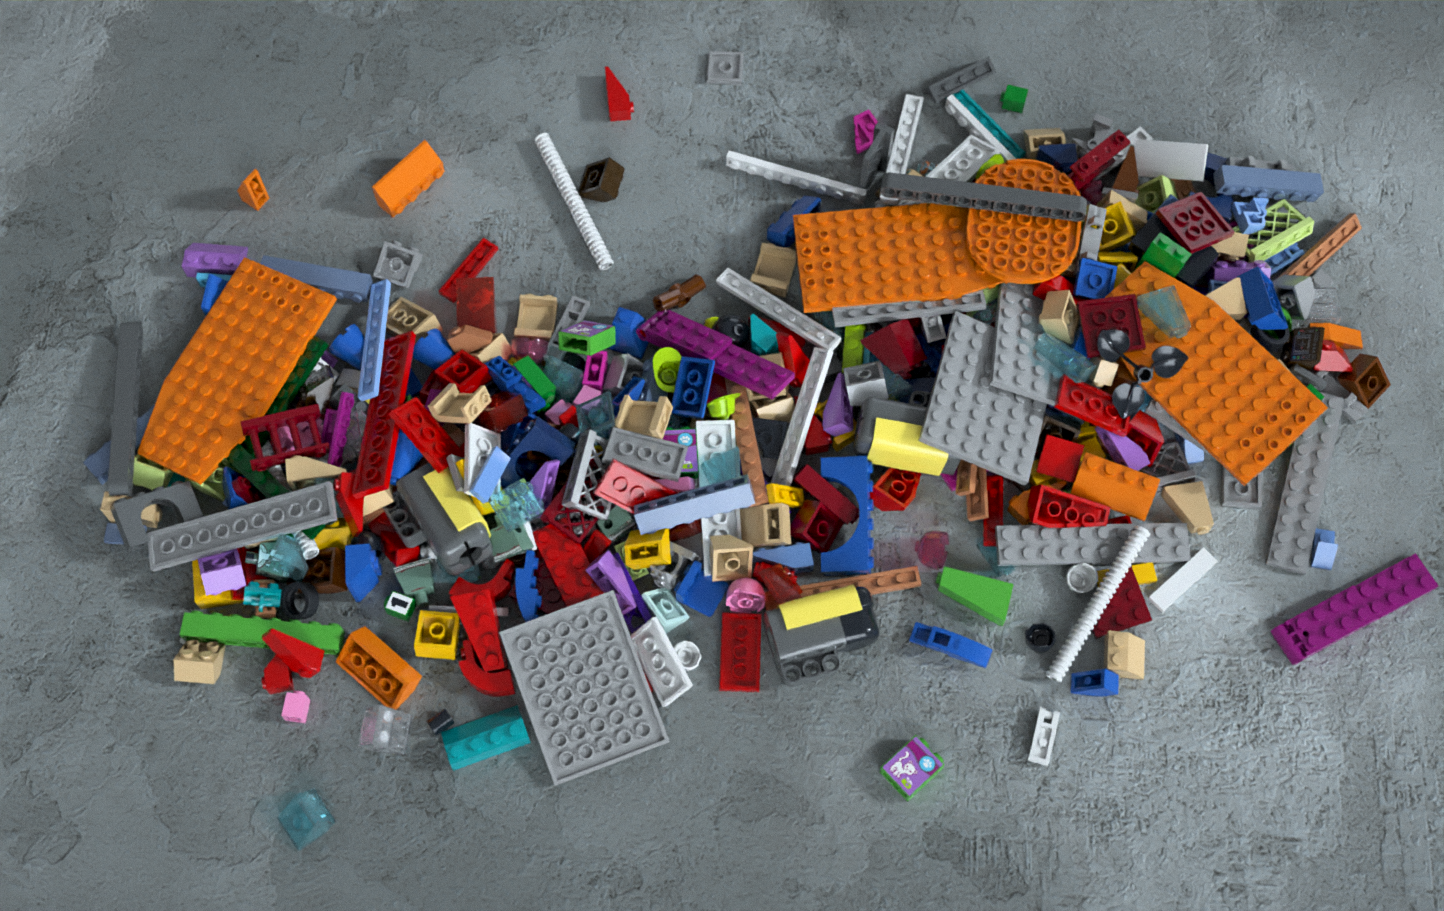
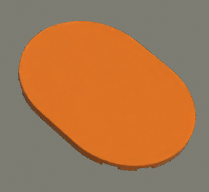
M1032 159L1007 160L1006 163L995 164L985 170V173L975 181V183L1081 196L1080 192L1073 185V181L1065 173L1059 172L1048 163ZM968 208L965 230L966 245L974 261L990 275L1016 284L1041 283L1060 275L1073 262L1080 242L1081 221Z

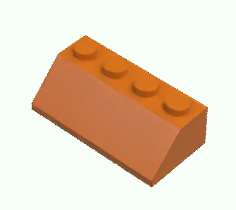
M424 140L372 186L378 206L392 218L400 214L410 202L416 200L422 191L427 190L434 180L439 179L443 175V163L427 141Z
M1085 452L1070 494L1111 507V510L1145 521L1160 479Z
M366 626L350 633L336 660V663L392 713L415 691L422 678L421 674Z

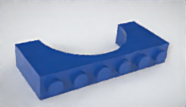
M867 456L821 458V476L826 481L839 483L852 491L857 498L860 511L859 522L852 537L841 547L821 553V573L824 576L871 574V569L874 568V557H871V549H874V539L871 537L874 521L873 518H870V511L874 509L873 499H870V492H873V480H870V473H873V462H869Z

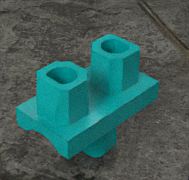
M249 582L248 586H245L243 604L259 606V612H263V606L280 607L281 589H279L278 584L270 583L267 588H260L258 582Z

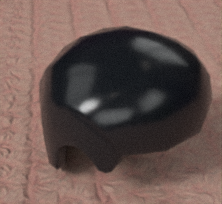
M1044 623L1032 624L1025 631L1026 644L1037 653L1047 652L1056 642L1055 632Z

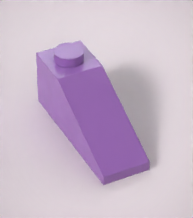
M842 373L837 374L823 412V430L834 437L853 431V406L850 405L845 377Z
M1101 427L1095 428L1096 433L1115 463L1137 471L1150 464L1147 454L1128 437H1121Z
M560 460L545 462L522 491L521 497H524L526 500L525 509L527 514L539 518L550 505Z
M609 550L598 556L586 568L585 571L604 593L614 590L622 615L637 606L623 569Z

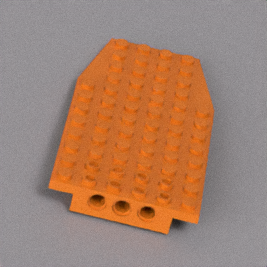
M922 203L793 215L797 265L804 313L832 311L834 307L906 301L931 302L943 301L944 299L955 300L962 298V295L985 288L991 289L998 284L1010 282L998 279L984 271L970 255L965 239L968 208Z
M244 257L164 380L137 453L141 457L201 485L219 467L218 464L224 458H228L231 453L230 451L238 443L241 444L246 439L243 436L240 421L262 417L266 414L290 373L295 368L299 357L305 352L308 341L315 336L337 301V298L332 294Z
M1147 262L1141 264L1105 297L1136 295L1146 349L1123 353L1136 365L1150 367L1151 363H1154L1152 352L1161 346L1175 347L1188 356L1189 359L1183 364L1176 375L1170 378H1162L1153 371V377L1149 382H1141L1138 385L1158 402L1243 486L1259 475L1327 410L1328 407L1216 302ZM1120 356V361L1124 363L1130 375L1137 381L1133 374L1135 368Z

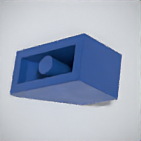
M1098 669L1071 674V693L1099 697L1118 695L1119 675L1107 669Z

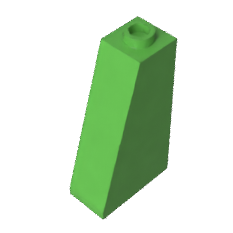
M945 566L942 573L938 572L936 583L939 584V592L999 626L1004 625L1014 584Z

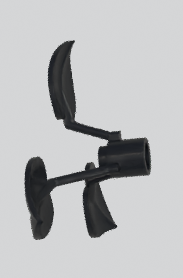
M1115 329L1100 331L1097 347L1102 358L1109 362H1115L1121 356L1135 368L1133 374L1137 381L1133 382L1131 386L1127 383L1120 384L1112 393L1113 405L1122 419L1134 414L1144 402V390L1141 387H1135V385L1141 384V382H1149L1153 377V371L1162 378H1170L1176 375L1183 364L1189 359L1184 352L1172 346H1161L1152 352L1154 363H1151L1150 367L1136 365L1123 354L1130 346V340L1124 332Z

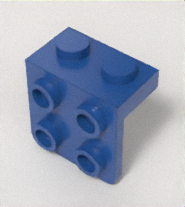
M695 560L692 565L689 564L684 572V575H686L684 580L679 581L675 587L676 600L707 617H711L726 593L728 583L725 581L712 582V576H704L702 563Z

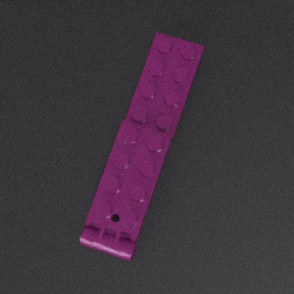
M671 310L657 311L636 329V333L641 340L648 341L661 348L671 347L677 350L683 357L715 360L714 373L770 399L776 397L794 379V372L733 345L732 338Z
M1415 553L1355 586L1353 585L1287 620L1284 624L1272 629L1270 633L1292 666L1431 592L1438 587V584Z

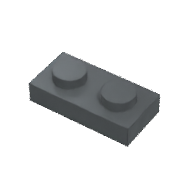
M1298 364L1288 368L1305 387L1311 384L1319 392L1326 388L1327 382Z

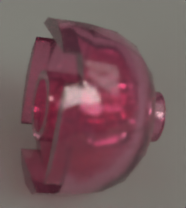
M1101 180L1087 183L1080 192L1081 197L1091 201V204L1095 206L1102 200L1103 186Z
M513 338L511 353L516 361L529 355L536 364H540L544 361L549 342L541 339Z
M928 531L921 537L920 541H916L915 552H917L919 561L925 567L935 570L943 568L948 551H945V544L949 545V535L947 532Z

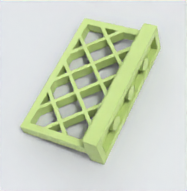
M1285 199L1267 208L1266 216L1274 217V221H1266L1265 226H1273L1272 231L1260 230L1252 233L1258 235V240L1248 239L1247 244L1257 245L1252 250L1246 247L1245 255L1249 257V263H1253L1255 260L1265 261L1310 235L1313 231L1314 220L1311 217L1305 218ZM1284 207L1288 210V213L1277 212V210ZM1276 217L1287 218V223L1276 222ZM1289 218L1298 219L1300 222L1297 224L1289 223ZM1239 226L1232 228L1234 232L1241 233ZM1275 227L1286 228L1283 232L1274 231ZM1260 235L1272 236L1271 239L1267 241L1260 240Z

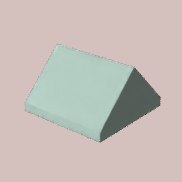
M660 588L644 592L641 595L650 615L658 618L665 633L670 632L690 618L671 590Z

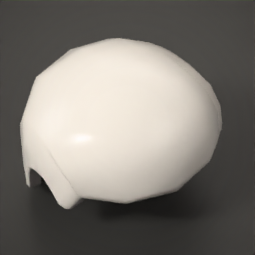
M1087 563L1072 566L1065 576L1067 586L1071 591L1078 594L1093 590L1098 582L1096 570Z
M682 641L674 646V650L685 671L693 670L698 666L701 654L693 642Z

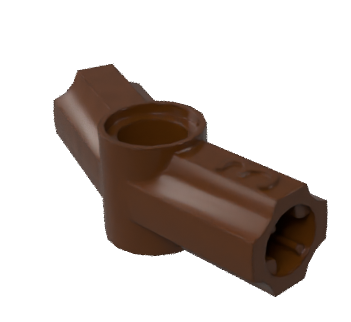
M695 274L682 284L676 283L668 291L654 296L652 300L654 308L657 311L663 312L675 306L678 308L685 306L691 300V297L706 288L703 278Z

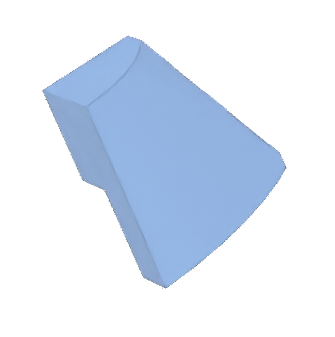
M1252 198L1250 202H1233L1231 209L1242 234H1252L1265 227L1266 220L1264 217L1267 215L1265 208L1268 198Z

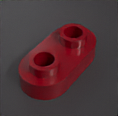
M239 476L232 481L234 491L246 503L250 504L265 500L264 495L259 490H256L247 478Z

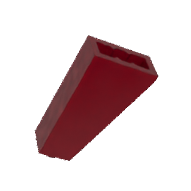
M808 464L803 465L794 475L792 481L816 501H821L845 525L853 524L859 518V509Z

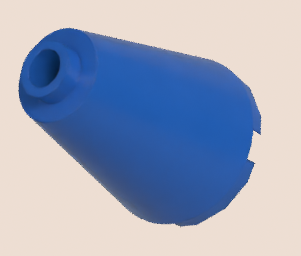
M352 324L345 329L346 333L343 335L340 333L329 347V352L361 371L365 337L358 326Z
M434 328L427 332L429 335L425 339L421 337L414 345L412 357L436 370L453 357L455 352L443 334Z
M399 429L390 484L397 486L396 482L411 473L423 458L421 452L401 429Z

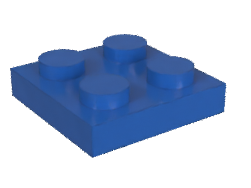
M1080 258L1073 296L1089 300L1105 298L1114 288L1118 266Z

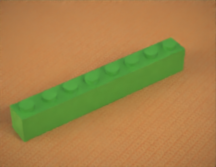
M191 611V613L184 612L180 636L184 641H214L225 645L271 649L261 637L265 632L273 628L324 650V654L339 655L343 647L345 632L336 623L320 625L319 622L315 621L301 623L299 620L291 619L289 622L278 618L264 620L258 616L242 618L241 615L237 614L223 616L217 612H212L209 615L203 614L200 611Z

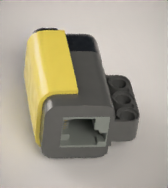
M849 585L777 605L776 609L765 611L763 618L764 629L775 666L779 670L782 682L786 686L794 687L834 676L840 666L838 654L861 649L877 641L880 634L879 627L873 611L874 603L872 596L867 588H855L854 585ZM832 662L834 663L835 668L828 669L826 668L825 663ZM807 667H813L816 670V673L810 675L806 672L805 669ZM788 672H793L796 674L797 678L794 680H790L787 678L786 674Z

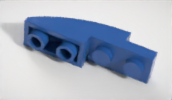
M500 355L484 363L487 365L493 381L519 410L523 408L529 414H532L546 406L545 400L522 381V374Z
M531 550L526 551L524 569L516 568L515 577L517 601L524 622L539 618V615H536L537 608H541L542 596H539L538 590L532 589L536 587L534 570H538L539 558H536L535 551Z
M918 622L915 623L909 639L911 643L948 654L949 657L983 668H987L993 651L991 648L959 634Z

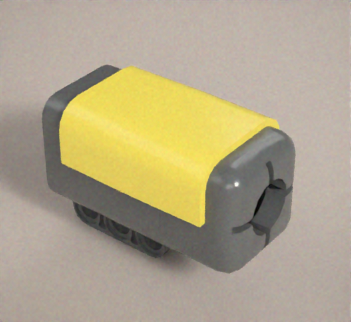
M915 391L911 394L908 403L877 397H868L863 401L857 417L853 451L856 456H867L869 462L872 461L875 465L940 476L941 473L954 475L961 461L958 457L918 441L931 396L930 392Z
M428 463L396 482L397 491L393 493L394 502L384 506L383 510L406 547L414 548L426 541L444 570L452 576L466 571L492 555L493 546L490 541L491 533L487 522L470 496L463 491H456L449 468L441 473H437L432 465Z

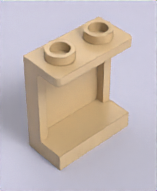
M762 243L757 265L750 281L770 294L786 298L797 261L796 250L790 247H779L773 243Z
M520 295L517 328L514 331L516 343L548 345L555 331L558 310L557 298L551 295Z
M449 383L428 405V408L437 422L471 424L492 400L486 386L481 385L474 394L459 393L456 384Z
M624 395L623 401L619 405L618 415L614 420V427L663 439L673 406L669 399L663 396L659 397L658 402L635 401L629 395Z

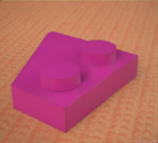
M869 109L853 118L857 154L869 149L873 143L874 128L878 121Z

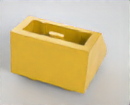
M664 528L657 530L655 533L641 535L639 530L630 531L624 545L625 564L628 567L636 570L649 568L650 565L655 567L671 564L669 529Z

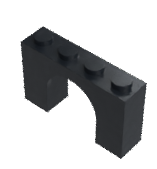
M1155 213L1131 240L1128 250L1142 258L1160 232L1172 241L1180 243ZM1212 246L1192 253L1188 262L1183 266L1175 279L1193 289L1214 265L1219 253Z

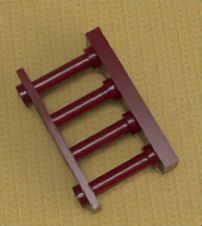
M1119 129L1070 166L1073 172L1068 177L1073 181V185L1078 191L1116 162L1113 157L1131 143Z
M314 404L240 421L243 436H250L256 458L250 460L252 471H264L268 467L284 464L285 459H291L292 456L298 455L308 458L315 456L319 458L329 453V443L321 442L316 420L321 418L319 405ZM307 422L309 424L314 446L302 448L297 429L298 423ZM287 426L289 427L295 450L283 453L277 429ZM259 432H270L275 455L263 457L258 437Z

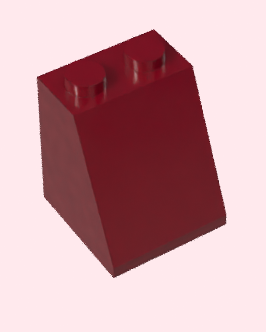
M902 319L860 340L862 345L895 374L900 371L905 374L922 366L921 361L927 359L908 319Z

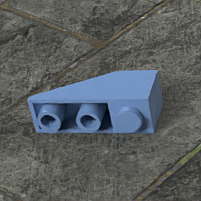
M797 542L793 546L785 547V545L769 550L760 548L753 552L752 562L755 563L765 562L795 571V574L813 571L814 564L809 543Z

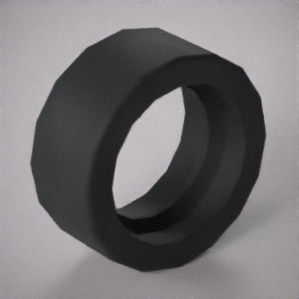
M1254 324L1250 329V335L1267 351L1273 352L1279 350L1289 338V329H1273L1278 336V340L1267 337Z
M293 582L288 584L283 589L280 599L284 614L294 620L312 617L319 607V596L315 587L309 582ZM298 589L303 592L306 600L302 612L297 610L294 603V596Z

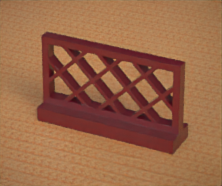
M594 458L590 459L589 465L591 470L593 468L595 470L598 469ZM587 476L588 481H584L585 485L588 484L589 488H591L593 483L590 477ZM566 483L543 512L540 519L545 523L549 522L579 545L599 518L594 516L592 521H584L583 511L578 509L568 510L567 507H565V510H561L564 507L561 504ZM593 490L590 491V496L594 502V497H598V495L594 494ZM585 494L581 495L580 498H586ZM597 506V510H600L599 512L603 514L604 507ZM579 512L581 522L571 523L569 513ZM558 514H566L567 523L559 524L554 520ZM582 525L583 534L580 538L572 533L571 526Z

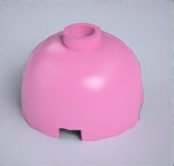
M740 578L733 581L727 589L726 606L728 605L733 613H751V611L757 610V613L760 612L765 606V592L762 585L751 578Z

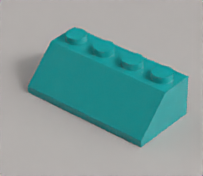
M518 705L441 732L444 747L453 771L531 743Z

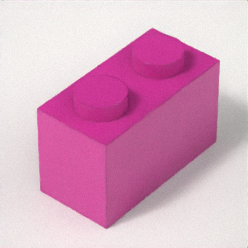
M600 351L591 356L587 355L582 383L583 386L586 385L601 391L602 395L608 366L607 351Z

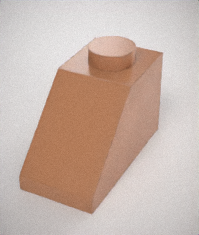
M469 325L456 326L450 330L447 341L455 354L461 349L467 353H472L490 344L493 334L490 331Z

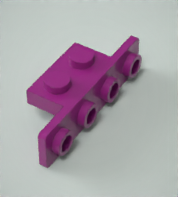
M341 392L338 410L326 409L321 442L329 443L330 452L327 464L340 467L343 462L342 454L347 442L346 434L350 425L351 409L354 406V394Z

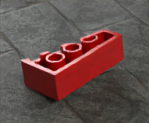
M493 589L450 596L484 671L507 667L504 645L499 633L501 630Z

